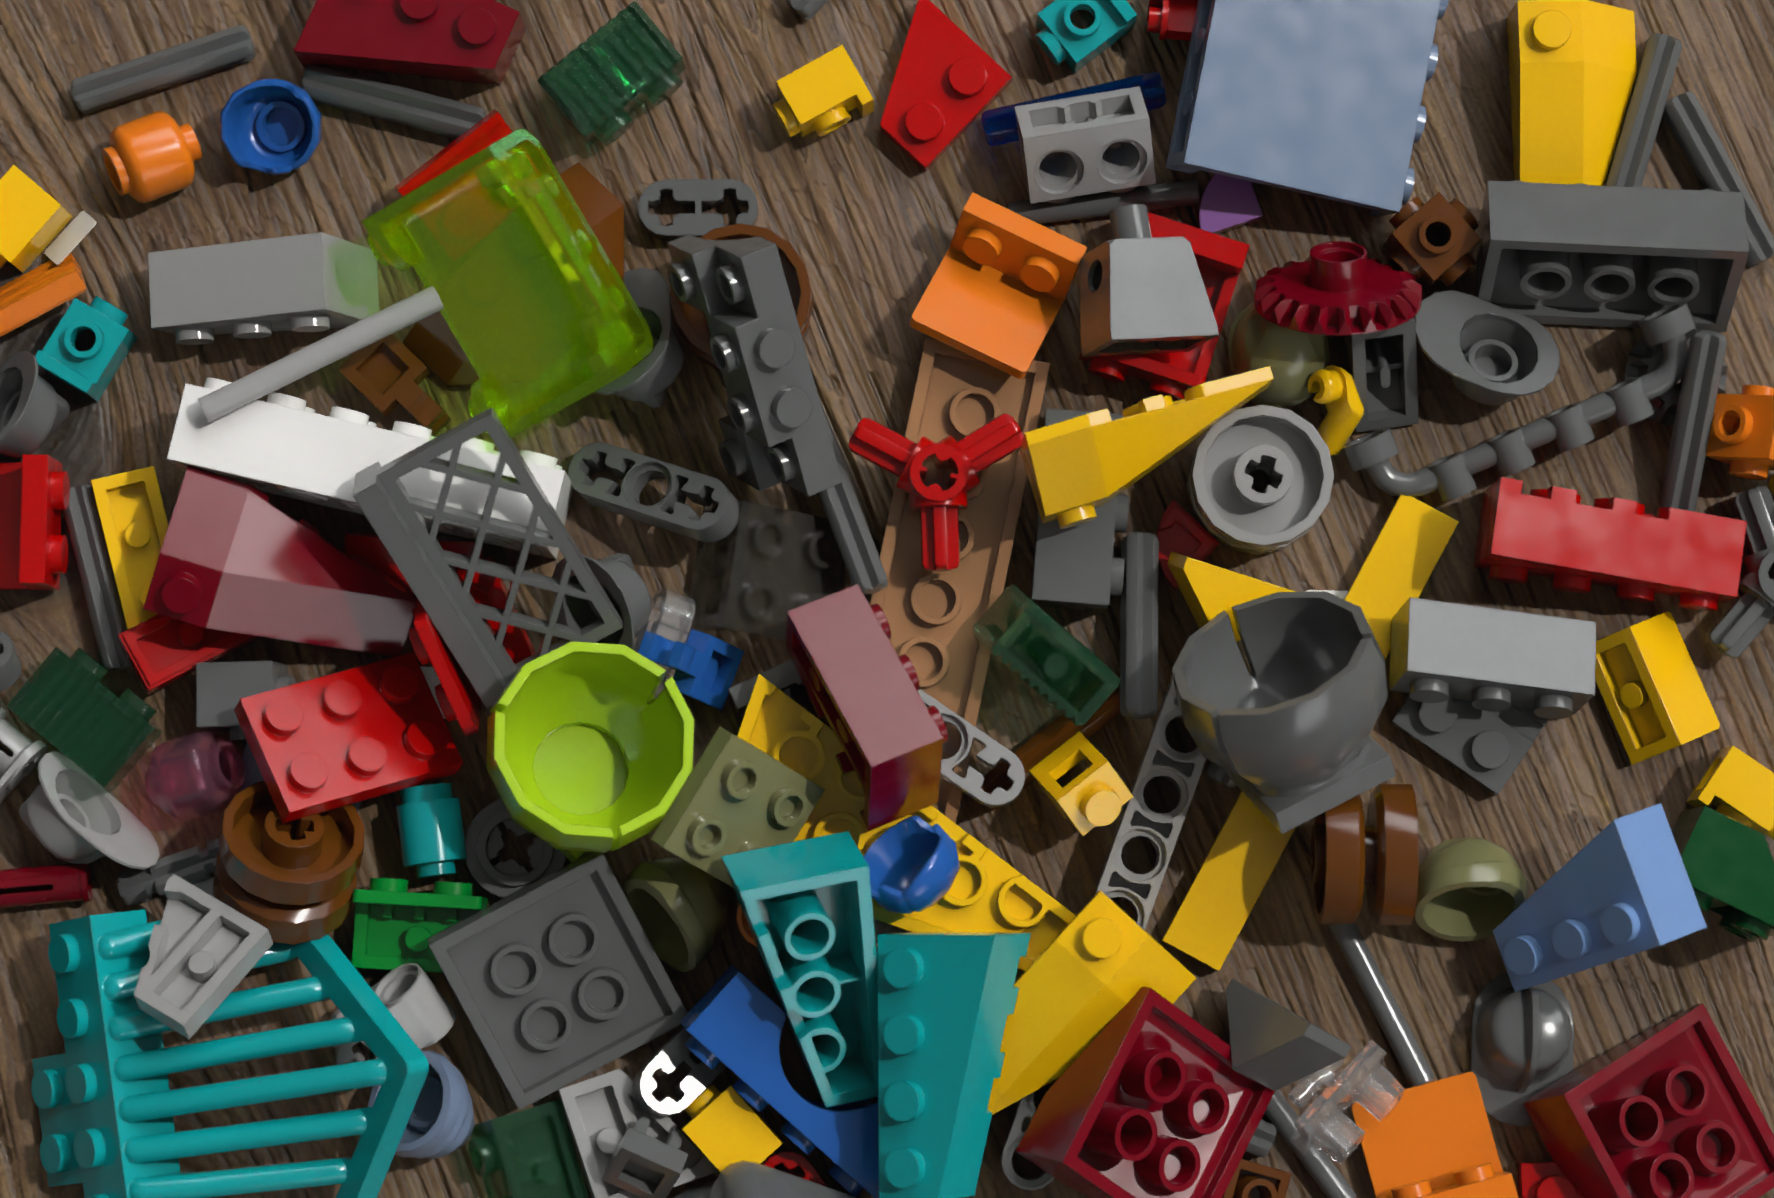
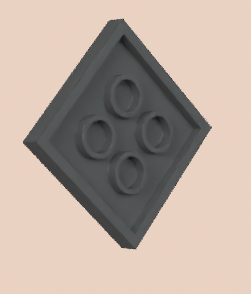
M591 852L428 938L429 947L519 1110L682 1024L681 1020L688 1014L610 865L601 852Z

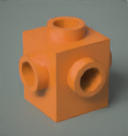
M1743 385L1741 394H1717L1706 456L1730 465L1729 474L1732 476L1751 480H1767L1768 470L1774 471V388Z

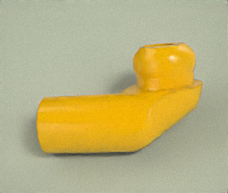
M1330 365L1325 369H1319L1312 373L1308 380V392L1317 393L1313 400L1326 406L1328 413L1317 431L1328 446L1330 455H1337L1341 452L1342 447L1346 444L1362 419L1364 407L1352 375L1341 367Z

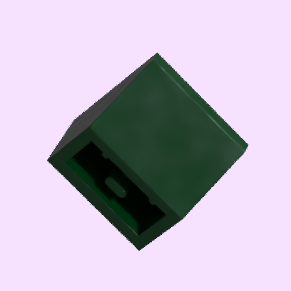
M1706 806L1682 811L1672 830V834L1700 910L1704 912L1711 910L1723 916L1719 926L1736 936L1754 942L1756 938L1767 941L1769 936H1774V860L1764 834Z

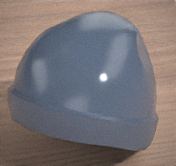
M421 1050L428 1060L429 1071L395 1155L402 1158H442L463 1146L471 1136L475 1123L472 1098L462 1074L444 1055L434 1051ZM381 1085L373 1086L368 1107L373 1106Z

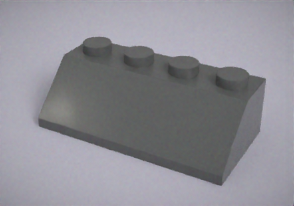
M1487 181L1479 219L1478 236L1482 240L1477 245L1474 296L1506 310L1525 315L1540 324L1640 328L1638 321L1649 314L1674 304L1686 302L1697 330L1726 332L1749 254L1744 192L1715 191L1711 189H1661L1646 186H1596L1582 183L1552 184L1523 181Z

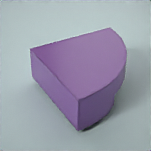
M1215 174L1207 185L1201 199L1198 214L1199 229L1220 234L1261 220L1263 215L1252 183Z

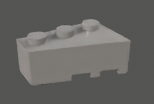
M323 232L148 252L151 328L176 335V343L200 345L213 343L214 335L233 334V337L252 339L269 337L272 335V331L319 332L329 330L330 328H346L380 311L377 251Z

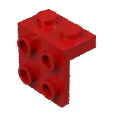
M23 454L22 462H0V590H59L60 574H65L67 571L68 542L66 535H61L62 510H67L69 506L70 481L68 472L63 471V464L50 455Z

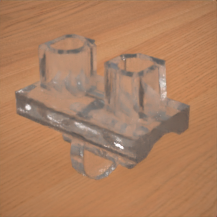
M1371 1040L1336 1078L1333 1074L1344 1063L1343 1059L1298 1080L1299 1083L1288 1093L1289 1099L1301 1108L1313 1095L1317 1099L1295 1121L1294 1125L1297 1132L1291 1137L1290 1142L1304 1154L1314 1146L1323 1154L1342 1164L1359 1146L1365 1135V1132L1343 1114L1347 1108L1356 1100L1381 1121L1402 1099L1404 1088L1382 1066L1386 1051Z

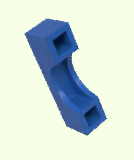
M732 964L681 1020L684 1028L692 1035L684 1045L712 1070L722 1061L740 1077L732 1087L760 1113L770 1104L788 1121L780 1130L807 1155L818 1147L833 1160L835 1164L827 1172L854 1197H857L865 1189L874 1198H879L878 1097L826 1107L823 1102L813 1100L795 1090L784 1075L779 1055L780 1035L787 1014Z

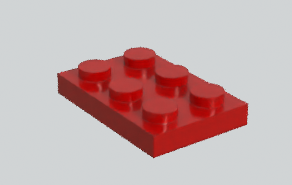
M414 652L241 698L234 709L283 823L454 775L463 764Z

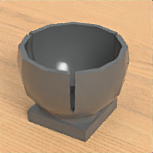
M1326 591L1276 592L1232 606L1237 630L1251 666V675L1248 673L1236 643L1229 615L1225 611L1188 637L1172 668L1175 693L1185 725L1203 757L1225 768L1226 774L1281 834L1396 776L1390 755L1369 735L1387 700L1388 691L1385 659L1361 607Z

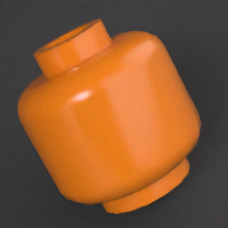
M156 111L113 129L109 135V147L102 149V157L109 178L118 194L121 196L129 194L137 202L144 204L191 185L195 175L194 161L202 158V151L196 134L188 123L179 126L168 113Z

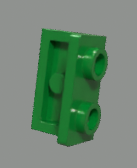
M370 878L369 890L353 889L352 902L356 903L352 965L355 968L393 970L400 965L411 962L417 963L424 972L444 973L429 947L428 938L487 908L488 898L472 896V883L434 881L433 894L408 892V880Z

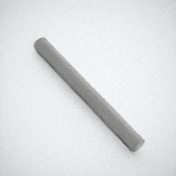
M432 285L199 398L198 401L210 423L444 309V306Z

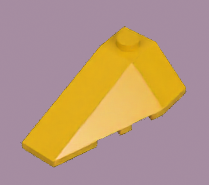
M1589 0L1517 1L1507 17L1514 181L1552 184L1582 183L1605 186L1637 75L1634 11Z
M1270 366L1197 385L1183 392L1185 399L1175 402L1172 401L1170 395L1163 396L1162 394L1142 399L1138 404L1122 410L1123 418L1113 421L1107 408L1024 433L1020 454L1042 524L1057 519L1060 529H1064L1097 518L1095 507L1109 502L1207 432L1213 424L1239 409L1267 389L1274 379Z
M1101 889L1014 983V986L1018 987L1019 991L1014 1014H1008L1000 1047V1052L1005 1053L1000 1078H995L993 1081L987 1108L992 1112V1115L1060 1078L1143 986L1152 988L1173 1004L1196 979L1186 967Z

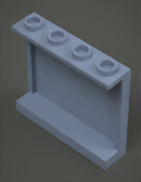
M1198 0L1166 168L1189 174L1202 170L1371 209L1370 215L1377 217L1400 212L1401 205H1405L1408 202L1414 186L1415 174L1414 169L1409 167L1413 143H1417L1421 138L1426 123V108L1421 105L1425 81H1429L1433 76L1438 61V46L1433 44L1437 19L1439 20L1443 17L1449 0Z

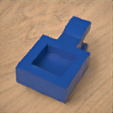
M691 629L686 643L677 640L674 642L658 634L646 631L638 653L652 662L675 670L673 679L681 695L722 711L744 651L712 635Z

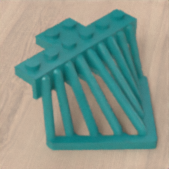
M146 909L89 915L49 924L51 940L48 946V957L56 976L59 999L57 1024L64 1038L65 1053L32 1059L34 1076L31 1083L32 1096L39 1109L42 1132L40 1159L44 1169L47 1171L49 1187L83 1183L84 1198H210L341 1184L336 1198H377L427 1077L429 1063L423 1052L329 934L321 939L298 944L273 942L274 944L252 969L300 959L313 977L231 992L203 1024L328 1001L330 999L344 1015V1018L164 1048L162 1035L175 1030L140 1010L134 997L141 969L150 958L148 944L154 924L160 925L162 919L147 923ZM364 1041L377 1057V1059L173 1090H169L167 1075ZM381 1085L372 1107L175 1132L173 1116ZM361 1135L352 1157L347 1156L205 1172H180L179 1158Z

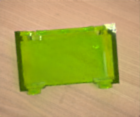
M518 128L362 220L368 231L367 240L369 247L379 262L385 266L392 265L400 271H407L413 267L425 288L434 286L444 306L440 313L479 376V379L473 382L471 386V399L468 401L470 415L474 417L492 407L510 438L623 376L652 352L653 338L642 313L546 151L531 132L524 128Z

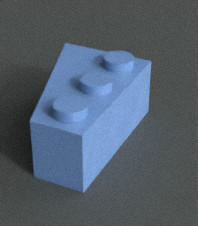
M1659 803L1614 819L1493 930V934L1514 992L1661 946L1707 928L1662 804Z

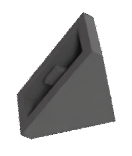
M1414 317L1399 326L1387 330L1357 335H1341L1345 370L1352 375L1364 407L1363 417L1356 426L1355 431L1363 432L1387 427L1419 424L1416 322Z
M1234 979L1230 981L1226 989L1233 1070L1273 1091H1277L1346 1058L1352 1047L1349 1044Z

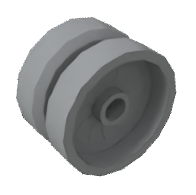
M1262 404L1237 409L1212 425L1191 459L1186 487L1191 511L1205 530L1230 550L1258 555L1283 550L1304 536L1312 528L1329 503L1334 471L1329 448L1311 423L1291 410ZM1258 471L1268 477L1270 485L1265 488L1263 493L1251 489L1253 478L1249 475L1250 473Z

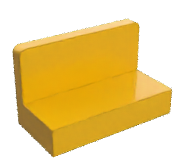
M1667 611L1596 641L1595 681L1632 765L1719 729V720L1670 612Z

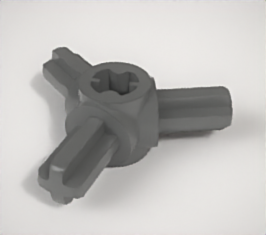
M1759 486L1741 492L1733 500L1739 520L1747 521L1745 537L1752 554L1743 558L1748 572L1739 582V589L1743 594L1713 627L1708 637L1716 649L1732 659L1738 658L1770 620L1774 619V579H1770L1768 572L1774 570V501L1770 490L1766 486Z

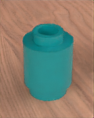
M451 783L429 784L401 789L402 805L396 806L403 867H416L418 878L455 874V861L467 859L460 798H453Z

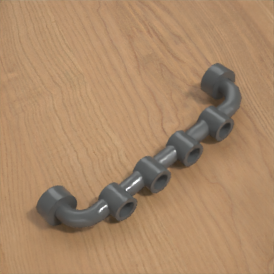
M1686 302L1674 304L1649 314L1638 321L1647 345L1661 344L1664 355L1661 364L1650 373L1617 383L1598 395L1581 402L1560 407L1541 419L1522 427H1515L1501 432L1482 444L1463 452L1444 456L1428 464L1427 467L1411 473L1400 472L1390 463L1389 458L1399 453V449L1390 428H1382L1358 437L1342 447L1352 471L1365 469L1374 484L1391 496L1417 497L1437 490L1441 502H1446L1476 489L1477 486L1472 475L1496 465L1500 477L1509 476L1529 468L1536 463L1531 450L1555 440L1559 452H1565L1590 442L1595 438L1590 425L1613 415L1618 427L1639 422L1654 414L1650 400L1661 396L1676 386L1684 374L1688 353L1685 333L1696 327Z

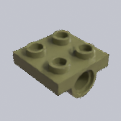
M719 727L651 840L733 887L721 856L794 842L825 789L742 738Z

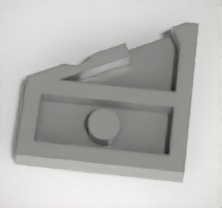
M172 874L167 880L164 889L168 900L160 925L154 924L148 944L150 958L141 969L134 997L140 1010L190 1039L274 943L269 929L179 876Z
M621 1069L557 1090L592 1198H641L602 1180L610 1157L629 1127L634 1128L642 1117L650 1119L646 1135L666 1143L673 1131L681 1133L682 1144L679 1150L688 1153V1157L683 1171L673 1187L717 1172L713 1163L677 1128L678 1126L668 1116H652L639 1107L634 1099L633 1081Z

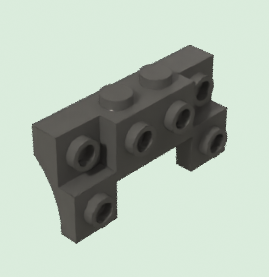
M686 235L667 243L673 264L668 266V277L672 289L679 300L705 313L711 334V352L716 365L722 372L728 393L727 407L730 415L718 419L724 441L719 443V453L727 472L733 478H738L758 491L765 490L779 483H785L808 497L843 483L776 244L762 237L737 240H707L692 235Z

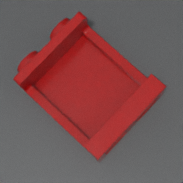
M1148 212L1152 237L1183 236L1191 243L1220 335L1250 245ZM1219 335L1189 352L1082 357V352H1080L1079 359L1089 362L1088 371L1098 377L1124 383L1126 375L1151 382L1149 387L1151 393L1155 395L1162 394L1163 396L1170 395L1172 401L1185 399L1183 392L1205 383Z

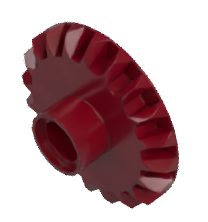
M1332 241L1315 245L1310 249V256L1304 262L1289 261L1283 267H1275L1267 271L1266 276L1257 280L1254 292V305L1257 312L1263 318L1290 330L1320 335L1366 334L1399 326L1415 317L1422 306V285L1416 282L1415 275L1402 271L1395 264L1382 265L1381 261L1377 258L1367 260V250L1359 244Z

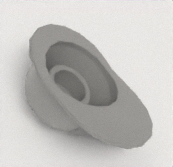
M56 751L42 756L38 763L40 784L20 806L19 813L21 819L50 853L56 858L72 864H89L101 857L107 856L113 861L129 868L145 870L156 865L160 854L157 842L149 829L130 810L108 793L81 763L69 755Z

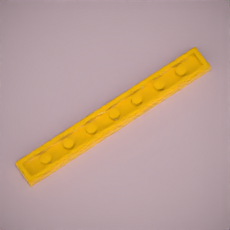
M1400 495L1344 598V600L1361 607L1384 659L1387 658L1391 650L1392 617L1410 597L1419 598L1459 521L1412 496ZM1241 790L1161 941L1212 969L1220 971L1295 828L1281 834Z

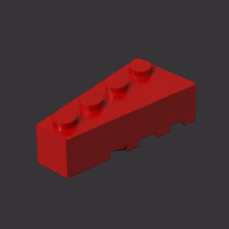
M1500 477L1483 493L1474 567L1490 569L1489 579L1513 584H1527L1528 575L1553 578L1552 588L1575 593H1590L1591 584L1616 587L1615 597L1638 602H1654L1655 593L1680 596V607L1700 611H1717L1718 602L1726 603L1738 596L1747 521L1672 507L1658 508L1657 515L1646 514L1644 504L1616 497L1594 499L1593 506L1581 504L1582 496L1577 494V490L1555 486L1548 487V489L1530 490V495L1521 494L1523 481Z

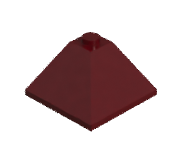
M1143 986L1045 1093L1016 1152L1058 1181L1089 1198H1222L1275 1091L1233 1070L1231 1046L1152 988Z
M1703 1003L1694 1005L1569 1072L1523 1103L1551 1157L1586 1198H1759L1774 1188V1134Z

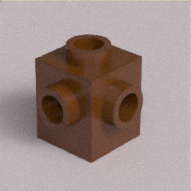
M1438 192L1424 204L1416 196L1389 220L1396 230L1391 233L1383 245L1389 253L1387 260L1389 264L1399 266L1402 271L1415 275L1416 282L1422 285L1424 293L1440 279L1447 287H1450L1477 263L1470 253L1482 240L1475 232L1479 224L1469 209L1455 198L1448 202ZM1432 226L1447 244L1440 247L1431 245L1426 239V229Z

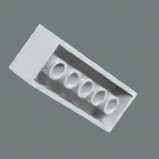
M207 377L204 387L185 384L167 459L185 473L188 465L251 484L265 493L365 515L353 497L356 473L378 461L381 466H384L436 437L431 436L432 430L429 428L401 421H394L392 431L377 428V424L368 421L369 415L342 407L332 406L329 416L317 414L314 409L306 407L307 401L276 392L268 394L267 402L255 400L209 423L198 399L232 382ZM472 438L462 444L457 463L494 472L500 452L494 450L495 444ZM452 450L437 458L449 461ZM520 450L521 456L565 526L574 489L570 478L562 470V467L557 465V458L533 451ZM505 463L502 475L515 478L511 469ZM418 467L400 477L399 480L410 497L437 503L445 473ZM453 476L445 505L482 515L490 485ZM498 488L490 517L527 526L533 505L526 494ZM421 513L430 528L433 516ZM538 517L536 529L548 531L541 518ZM441 518L438 533L466 539H475L478 527ZM486 530L483 543L520 551L523 539ZM532 541L528 553L557 560L559 548Z

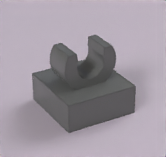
M642 1117L634 1128L629 1127L608 1161L602 1180L641 1198H666L683 1171L688 1153L679 1150L682 1144V1136L677 1131H673L666 1143L646 1135L650 1119Z

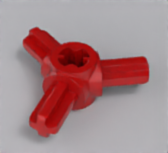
M1008 413L999 415L959 441H956L949 435L936 443L922 436L918 444L870 418H863L856 426L849 440L848 448L856 455L900 477L896 487L909 493L910 510L920 511L921 563L923 568L935 572L951 571L957 569L960 565L958 510L968 507L967 492L980 484L977 474L1019 449L1024 435L1017 422ZM930 462H933L938 469L949 465L954 474H950L948 484L952 487L944 491L937 483L926 487L921 480L926 478L928 468L924 466Z

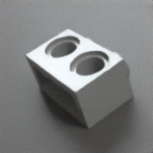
M1140 86L1014 107L1022 173L1031 204L1045 201L1049 203H1064L1076 196L1107 191L1125 193L1134 190L1138 186L1156 184L1150 118ZM1127 142L1122 147L1116 149H1107L1110 145L1114 143ZM1064 152L1060 157L1045 159L1051 153Z

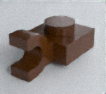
M393 334L354 352L338 368L341 374L385 417L400 404L421 426L431 429V435L434 437L451 421L446 412L418 386L431 373L430 370Z

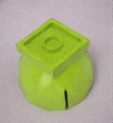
M571 641L524 664L516 672L491 708V715L488 717L487 772L512 820L554 848L559 849L571 863L584 857L588 852L605 853L614 851L657 829L693 771L694 718L673 677H670L664 683V689L657 698H654L656 690L665 678L666 670L626 645Z

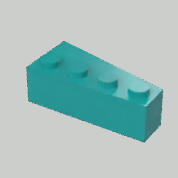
M846 831L721 856L781 1008L787 1014V1023L806 1070L824 1105L831 1107L878 1097V965L869 865L850 833Z
M906 932L877 934L879 1198H964L975 1196L992 1112L987 1109L993 1081L995 1078H1000L1005 1053L1000 1052L1007 1015L1014 1014L1019 988L1014 986L1019 959L1027 954L1031 933Z

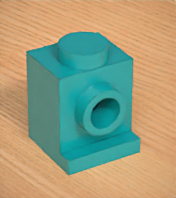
M1055 0L1038 13L1036 26L1040 32L1035 35V38L1041 49L1055 65L1065 61L1075 74L1134 29L1137 13L1126 0ZM1077 10H1086L1093 16L1094 23L1089 28L1079 29L1070 20L1072 13Z
M98 296L94 297L90 305L74 298L43 350H38L35 356L37 364L42 369L98 402L138 337L123 326L128 315ZM84 330L94 331L96 336L94 346L88 351H78L75 343Z

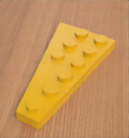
M758 674L737 736L825 789L794 842L848 831L864 856L870 845L888 828L908 817L918 816L931 826L934 824L940 825L950 838L956 842L960 864L950 890L935 905L921 912L915 911L911 914L887 911L872 898L873 919L911 932L1031 933L1027 954L1020 957L1018 964L1019 969L1026 971L1076 915L932 805L868 831L860 815V811L865 808V792L855 771L845 775L842 774L835 756L844 752V749L834 731L762 675Z

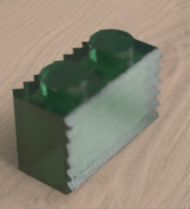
M634 1L626 9L620 11L616 17L610 19L606 25L600 27L596 33L590 35L586 41L571 51L567 57L561 59L557 65L551 67L547 73L541 75L537 82L544 96L581 138L584 144L590 148L598 140H601L607 146L625 134L634 124L630 114L646 101L650 100L656 106L673 95L683 83L678 75L686 70L684 58L638 3Z
M1014 584L1007 587L973 625L974 636L992 655H995L1011 671H1014L1020 679H1023L1039 695H1042L1047 702H1050L1066 718H1069L1075 726L1084 725L1115 691L1121 681L1102 660Z
M55 647L7 704V707L100 785L114 790L163 732L150 721L157 713V710L128 687L121 696L102 681L108 670L82 648L78 647L70 655L67 651Z

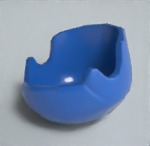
M259 79L234 91L220 113V139L232 160L240 167L269 175L287 174L307 163L322 140L321 113L308 92L296 84L280 79Z
M918 816L908 817L888 828L870 845L863 856L869 865L872 898L887 911L900 914H911L915 911L921 912L935 905L950 890L960 868L956 842L950 838L940 825L934 824L931 826Z

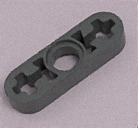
M595 442L584 446L574 455L569 465L568 477L571 480L572 487L593 506L702 542H715L725 538L738 523L740 507L737 499L720 480L604 442ZM608 467L623 481L620 487L615 481L603 477L597 478L595 482L590 478L594 471L604 472ZM657 478L667 479L668 489L661 501L650 506L640 504L641 490L649 481ZM686 496L693 503L702 506H710L715 501L718 508L714 514L704 512L700 518L691 507L685 504Z

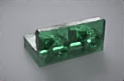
M560 1100L474 1125L471 1134L472 1139L468 1143V1154L474 1171L478 1176L483 1177L488 1198H588Z

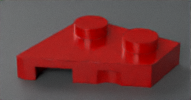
M919 0L882 115L880 130L926 172L1012 82V76L930 0Z

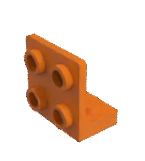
M972 192L962 210L950 247L916 306L909 324L912 328L1018 379H1022L1027 374L1071 290L1087 246Z
M1464 1072L1354 1102L1351 1105V1113L1375 1198H1519L1512 1173L1502 1170L1477 1077L1473 1072Z

